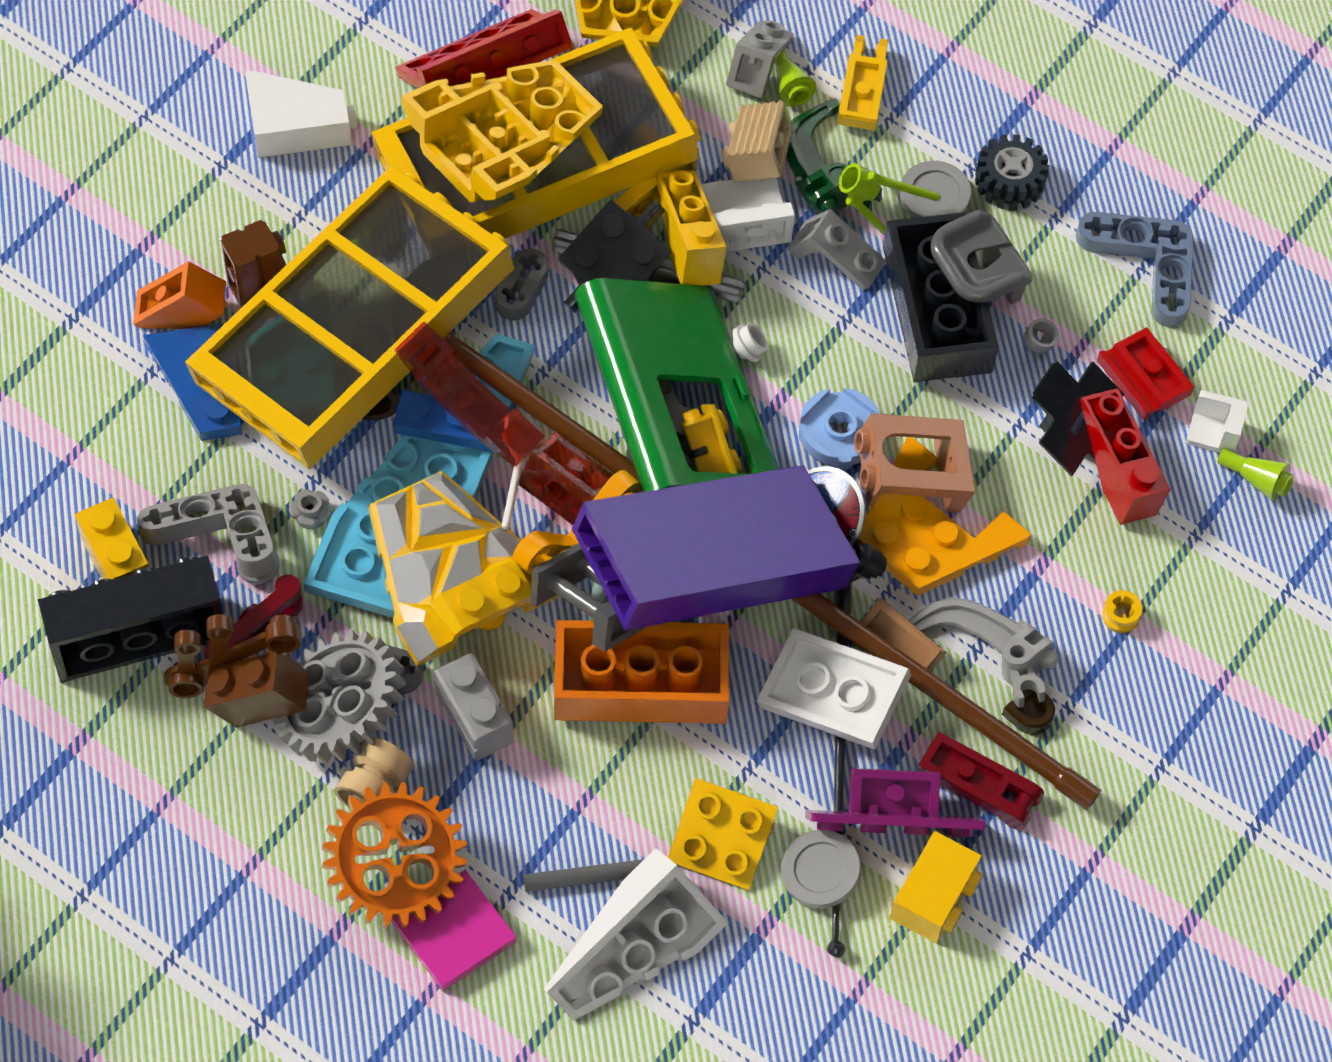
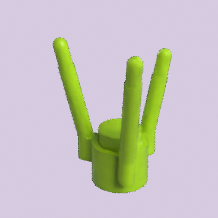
M856 163L848 165L842 171L839 179V189L848 195L846 204L857 209L883 235H885L886 226L863 204V201H870L877 197L881 185L934 201L941 199L938 193L882 176Z

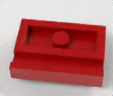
M1147 327L1115 343L1113 348L1107 351L1102 350L1098 354L1097 362L1115 385L1125 394V398L1143 421L1148 419L1150 414L1156 411L1159 413L1192 395L1193 384Z

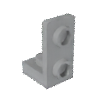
M775 21L757 22L736 44L725 86L762 98L767 91L775 58L792 42L794 33L784 30V26Z
M831 209L806 220L787 248L797 260L811 253L815 255L820 252L823 253L862 290L870 288L885 264V259Z

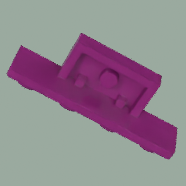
M851 768L849 812L805 810V819L817 822V830L843 831V823L860 824V831L868 833H886L887 825L904 826L903 833L911 835H930V827L947 828V836L973 837V829L986 830V821L980 818L938 816L941 775L939 772Z

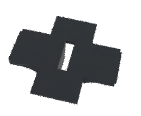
M1058 361L1052 363L1032 393V399L1046 413L1045 418L1039 425L1045 432L1039 444L1070 476L1074 475L1085 457L1096 464L1080 402L1081 398L1118 388L1094 361L1090 362L1078 382ZM1119 389L1122 397H1124L1125 394Z

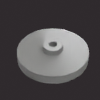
M943 161L921 162L911 167L902 178L901 182L927 189L941 196L939 201H934L900 191L901 204L913 218L966 212L971 198L969 180L960 169L952 164Z
M815 830L799 836L789 845L782 858L781 876L787 891L796 901L811 908H829L842 903L855 891L861 877V862L854 845L846 837L834 831Z

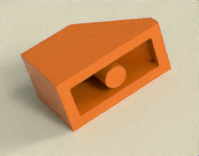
M188 261L137 290L133 325L138 328L187 329L205 326L223 316L226 306V281Z

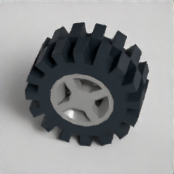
M1007 134L1001 135L999 144L993 138L988 142V147L984 145L976 168L975 185H978L977 191L980 196L986 193L985 201L989 204L997 200V208L1003 209L1004 204L1007 203L1010 204V210H1017L1018 203H1021L1023 209L1030 207L1031 200L1036 203L1040 198V194H1043L1049 171V165H1047L1048 157L1047 154L1042 155L1043 148L1039 144L1032 148L1033 140L1028 137L1023 143L1019 141L1020 135L1014 134L1012 141H1008Z

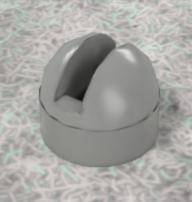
M1044 318L1032 321L1024 333V343L1027 349L1036 354L1050 351L1059 339V331L1055 324ZM1038 331L1044 333L1040 342L1035 339Z

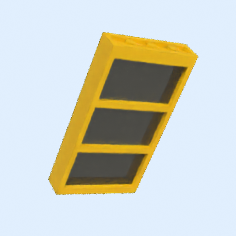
M631 27L551 59L556 60L603 106V112L529 184L498 199L487 201L480 199L470 203L424 156L420 147V134L411 126L408 117L371 132L378 158L385 171L392 165L403 174L407 172L413 174L422 183L423 187L432 194L435 192L442 194L454 209L462 214L464 212L470 213L477 219L483 229L491 234L497 232L505 239L623 191L634 184L656 177V173L669 172L698 160L696 143L701 141V137L694 120H686L683 115L685 111L679 95L676 92L670 93L668 90L669 85L664 70L660 65L657 67L653 65L652 53L647 42L644 39L639 41ZM400 199L431 260L464 249L466 255L475 252L467 244Z
M391 165L191 355L185 363L197 386L310 470L515 269L509 252L511 246L499 233L493 232L491 234L483 229L477 219L470 213L464 212L462 214L454 209L442 194L438 192L432 194L425 189L413 174L409 172L403 174Z

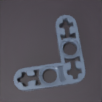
M1089 212L1080 219L1076 232V240L1079 246L1086 251L1154 259L1152 316L1162 326L1177 327L1186 320L1191 304L1193 233L1189 226L1183 222L1169 219L1104 212ZM1090 228L1098 229V234L1100 235L1093 236ZM1112 229L1118 230L1115 239L1111 238L1113 234ZM1128 230H1136L1143 234L1145 240L1133 243L1125 238L1124 233ZM1153 234H1157L1156 243H1151ZM1169 236L1176 237L1177 243L1179 244H1171V239L1169 238ZM1166 267H1174L1181 271L1183 277L1179 280H1170L1163 275L1162 270ZM1169 294H1175L1174 309L1176 311L1173 312L1168 311V305H1166Z

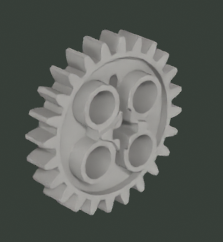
M349 630L345 640L336 632L333 634L331 644L327 645L322 639H319L316 652L312 653L306 648L303 650L306 660L303 663L294 661L310 672L306 711L279 717L273 724L281 731L278 736L298 756L303 754L311 762L318 757L325 764L329 762L332 754L339 761H343L346 750L349 748L358 755L360 754V743L365 740L371 745L375 743L372 734L375 730L381 732L388 730L383 723L385 717L392 718L397 716V713L391 706L404 699L397 691V689L406 685V681L399 675L404 671V667L397 661L398 655L380 637L373 638L367 631H364L359 637L353 630Z

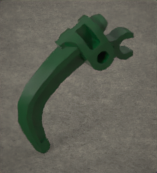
M836 98L815 106L791 120L793 132H791L792 137H790L786 159L795 176V186L802 197L809 202L816 215L828 209L837 213L838 210L848 206L846 204L848 195L839 189L840 176L848 165L833 163L826 166L818 154L812 139L815 128L829 116L832 117L838 113V100ZM882 188L873 200L878 202L882 200ZM863 201V204L872 212V201Z

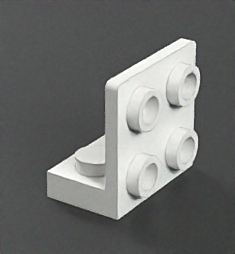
M777 178L735 182L734 179L701 184L726 244V252L792 242L795 215L792 203H783Z

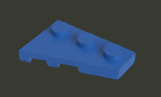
M224 323L143 335L147 349L150 354H153L161 373L175 392L180 406L200 440L205 441L242 435L239 416L197 386L185 363ZM230 359L225 363L229 368H231Z

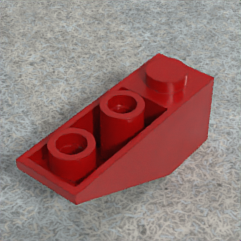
M1119 389L1082 397L1080 402L1102 490L1119 524L1123 525L1157 516L1171 489Z

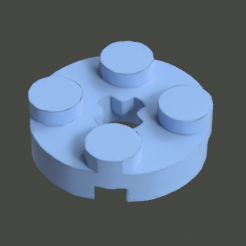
M844 388L843 392L830 393V389L820 391L812 396L802 409L799 440L806 451L816 460L843 471L848 470L853 464L861 463L860 454L856 453L854 447L855 434L858 429H861L871 413L879 414L878 408L870 398L853 389ZM835 422L838 425L843 422L848 423V432H834L831 423Z

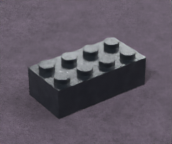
M966 212L887 221L883 251L913 383L993 373L999 347L988 302L974 303L960 297L931 253V240L935 232L943 225L965 216ZM973 252L969 255L967 261L972 268L980 270L976 252Z
M208 555L199 558L186 557L180 559L175 564L157 569L143 568L130 576L114 580L101 579L87 587L72 591L58 590L51 593L48 597L37 599L60 683L175 653L174 635L182 630L198 632L201 635V646L206 645L209 641L207 637V619L213 615L223 614L220 595Z

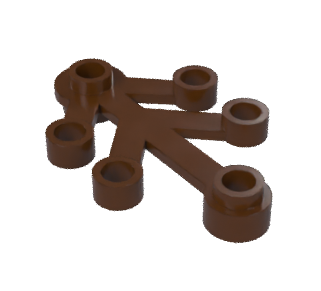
M223 614L210 616L207 619V637L211 639L209 658L195 663V655L201 651V635L193 630L177 632L174 635V651L178 654V662L165 671L164 683L168 686L171 695L179 698H192L200 695L203 692V686L207 685L209 668L259 656L253 654L266 648L268 649L266 654L279 651L293 660V651L301 646V628L290 615L274 616L266 626L265 632L228 649V641L234 635L233 619Z

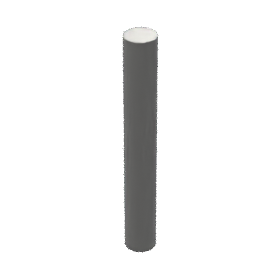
M644 859L523 874L525 892L624 880Z

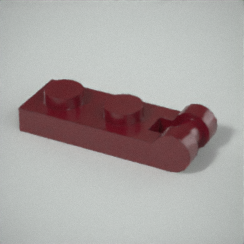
M290 574L282 575L276 580L275 591L259 604H252L242 612L239 620L233 624L234 635L228 641V649L265 632V628L272 617L277 615L295 617L302 611L303 599L300 581L297 577ZM209 639L206 647L203 649L205 660L209 658L211 639Z
M939 731L917 767V771L941 773V786L1000 817L1005 824L1016 830H1023L1030 820V809L1032 806H1037L1044 796L1043 789L1036 783ZM1007 790L1016 794L1017 799L1014 803L1003 798Z

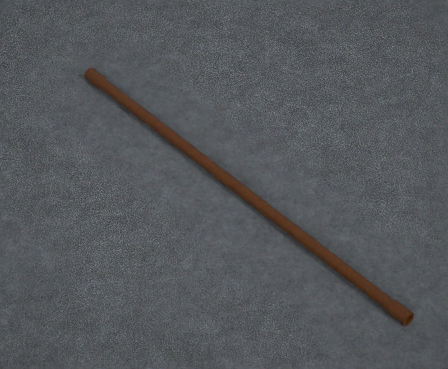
M420 312L414 318L410 325V328L425 314V312ZM452 331L433 348L450 357L613 474L620 470H626L639 481L634 464L629 458L458 339ZM815 594L792 599L869 655L908 668L911 674L908 681L910 684L1049 781L1056 790L1084 810L1088 811L1098 798L1102 789L1072 768L1059 763L823 595Z

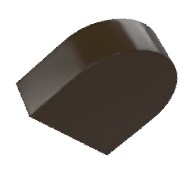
M1031 689L1022 691L1024 707L1018 708L1012 700L1003 708L1002 715L1021 732L1031 735L1045 732L1051 726L1055 715V705L1052 699L1045 693V701L1039 702L1036 692Z

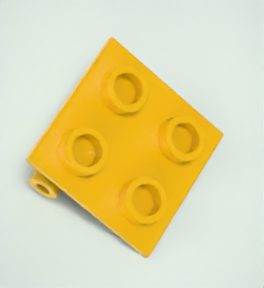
M695 777L668 858L679 866L750 890L768 836L773 831L778 807Z

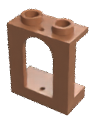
M871 413L861 429L857 430L854 447L856 453L860 454L862 466L860 471V487L862 490H865L867 506L873 507L883 493L943 497L945 511L961 512L974 495L975 486L964 420ZM894 436L934 439L936 457H938V471L909 470L894 466L884 456L882 450L884 440Z

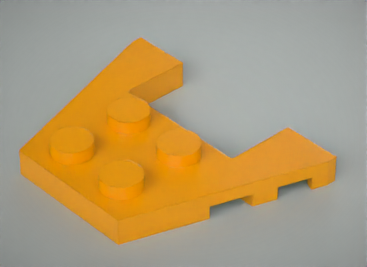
M907 437L893 465L902 469L931 471L936 466L938 457L913 437ZM883 493L876 504L870 508L860 537L855 544L867 543L881 549L883 555L887 558L886 571L916 596H919L964 575V571L982 562L985 564L998 559L1001 553L1014 547L1018 550L1026 546L1030 542L1031 533L1003 511L976 537H972L924 496Z

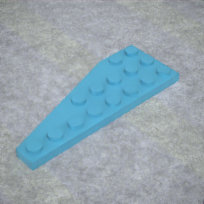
M495 334L479 353L523 383L534 356V344ZM467 369L452 387L448 386L439 396L490 407L506 405L513 408L514 405L512 401ZM481 424L479 430L487 431L491 429V426ZM403 435L384 456L385 461L370 477L366 476L357 486V492L346 504L342 503L332 514L304 580V592L393 618L395 614L391 594H387L384 581L387 576L383 558L378 555L368 509L369 505L440 471L448 475L476 500L494 452Z

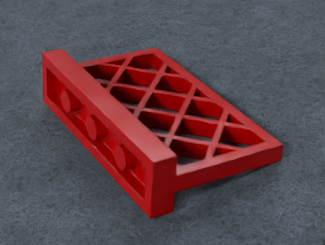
M530 9L400 64L395 68L399 78L417 88L442 79H447L449 86L471 83V74L483 72L485 80L507 76V68L539 63L572 49L573 45L562 11L555 9L542 14Z

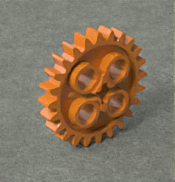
M383 782L379 796H375L374 792L369 787H366L364 789L365 801L361 803L357 798L350 796L348 804L352 812L348 813L337 809L335 816L342 825H328L326 832L336 839V841L325 842L322 845L323 851L333 854V858L327 859L322 863V869L335 870L336 873L327 880L326 884L328 887L341 885L343 888L336 897L337 902L348 898L353 900L349 911L350 915L355 914L361 908L367 910L365 916V923L367 924L373 920L376 914L382 915L383 928H388L392 917L397 916L402 928H406L410 914H414L416 919L423 923L426 920L424 908L428 907L438 914L442 908L437 898L440 896L451 901L455 896L447 884L460 885L463 881V878L453 871L454 868L465 867L468 861L463 857L456 856V852L463 850L467 846V841L454 840L453 837L461 830L462 824L448 825L446 821L453 812V809L448 808L438 812L435 808L440 797L436 795L428 802L422 800L424 794V787L422 786L416 790L413 796L407 795L406 782L400 784L397 793H391L387 782ZM409 819L420 821L425 828V836L419 840L406 838L401 829L402 823ZM363 826H373L380 832L381 842L373 847L365 846L358 840L357 831ZM390 845H396L398 852H407L425 846H432L434 848V852L431 854L405 855L401 858L399 865H393L391 858H381L362 864L355 862L357 856L384 855L388 852ZM415 863L425 864L431 870L432 880L424 885L416 884L409 878L408 868ZM372 869L380 870L386 875L388 885L381 891H372L365 885L363 875Z

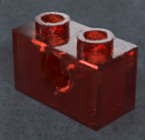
M554 431L530 452L520 477L519 486L574 525L583 503L592 501L614 474Z

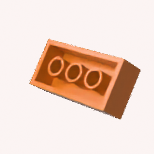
M556 620L554 720L727 724L729 707V623L668 622L652 625L608 651L603 652L592 644L593 621Z

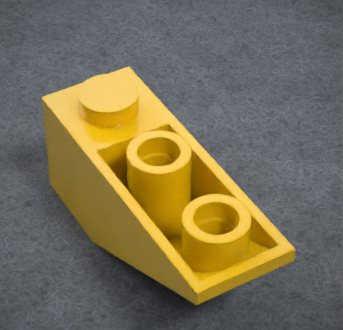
M695 170L656 173L660 203L666 210L663 213L669 250H671V261L680 284L697 286L721 284L726 244Z

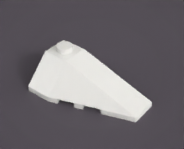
M656 848L622 881L544 987V990L574 1021L619 997L622 989L643 978L648 981L660 974L659 969L678 959L685 961L695 956L728 922L685 873Z

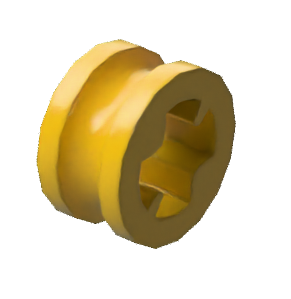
M1119 590L1113 592L1106 599L1102 611L1104 624L1108 629L1117 633L1132 631L1138 625L1142 615L1143 606L1141 600L1130 591ZM1116 606H1118L1119 610H1121L1122 606L1129 608V618L1126 617V614H1123L1122 618L1115 615Z

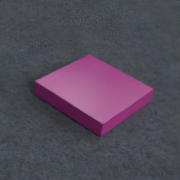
M466 870L459 873L463 878L460 885L447 884L455 895L451 901L440 896L437 898L442 908L438 914L426 907L424 908L426 913L425 922L420 923L414 914H410L406 928H402L398 916L392 917V924L442 992L516 943L515 934Z

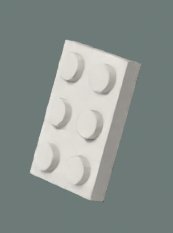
M792 628L764 684L757 703L760 708L876 750L911 674L906 667Z

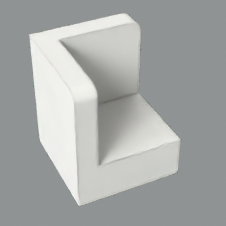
M1201 390L1193 411L1186 443L1221 453L1224 448L1235 453L1241 437L1249 402Z

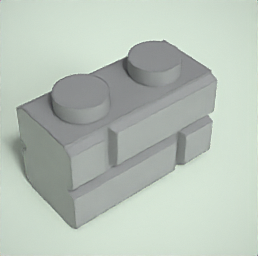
M473 653L467 654L434 671L435 692L475 761L513 743V722L505 708L501 707V701Z

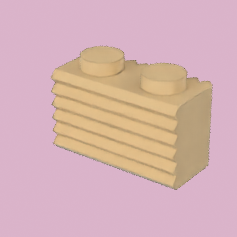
M779 100L777 103L771 101L770 104L764 101L762 105L756 103L755 106L749 103L747 107L742 104L736 121L730 122L729 133L731 141L729 146H724L723 163L727 170H731L735 182L782 177L781 172H783L785 157H787L786 152H788L790 137H792L791 132H793V126L783 101Z

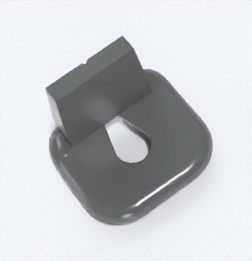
M973 211L943 225L933 235L931 253L934 260L956 293L967 301L985 303L1004 295L1008 302L1012 304L1021 300L1026 285L1030 284L1033 280L1030 269L1015 247H1013V244L997 220L985 211ZM983 250L982 263L986 267L985 269H974L969 265L967 258L971 253Z

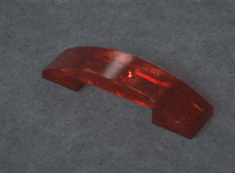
M423 321L395 348L394 352L429 394L473 436L511 465L516 467L545 438L516 408L511 411L452 355L454 349L426 322Z

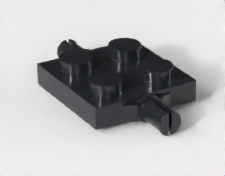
M610 199L559 256L558 262L573 274L578 283L577 288L563 301L568 308L570 307L571 311L577 313L579 310L577 301L573 305L572 303L576 300V290L582 284L597 278L648 281L671 255V250L662 244L650 229L662 214L666 212L661 205L656 210L659 203L653 200L645 211L637 217L625 212Z

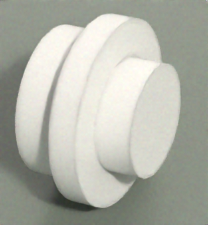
M749 323L746 326L739 325L733 329L732 345L738 356L752 362L761 360L764 357V352L769 349V343L763 331L754 323Z

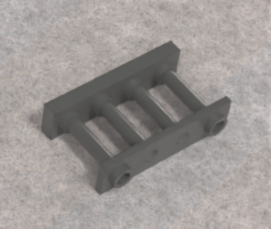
M579 543L533 568L530 603L537 607L552 597L559 595L591 616L594 622L592 644L603 652L608 651L646 628L641 627L625 631L610 601L603 604L575 586V584L585 578H589L601 586Z

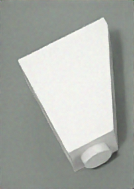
M245 71L258 158L352 145L350 129H357L354 105H346L344 90L257 71Z

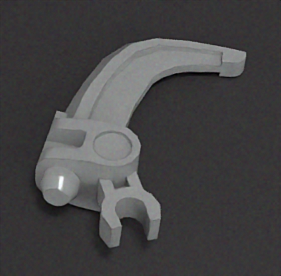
M955 597L932 602L909 619L922 632L938 626L949 625L959 627L981 638L1002 654V676L1006 682L1013 685V701L1018 708L1024 707L1022 691L1026 689L1035 691L1039 702L1045 701V683L1036 674L1042 668L1053 669L1057 665L1059 658L1054 650L1055 643L1038 633V630L1022 619L1017 623L1009 617L973 600Z

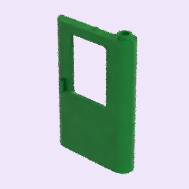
M597 278L582 284L576 290L575 298L643 492L748 475L743 473L696 472L689 468L657 380L717 384L722 391L751 474L779 469L737 353L733 348L732 340L715 294L710 287Z

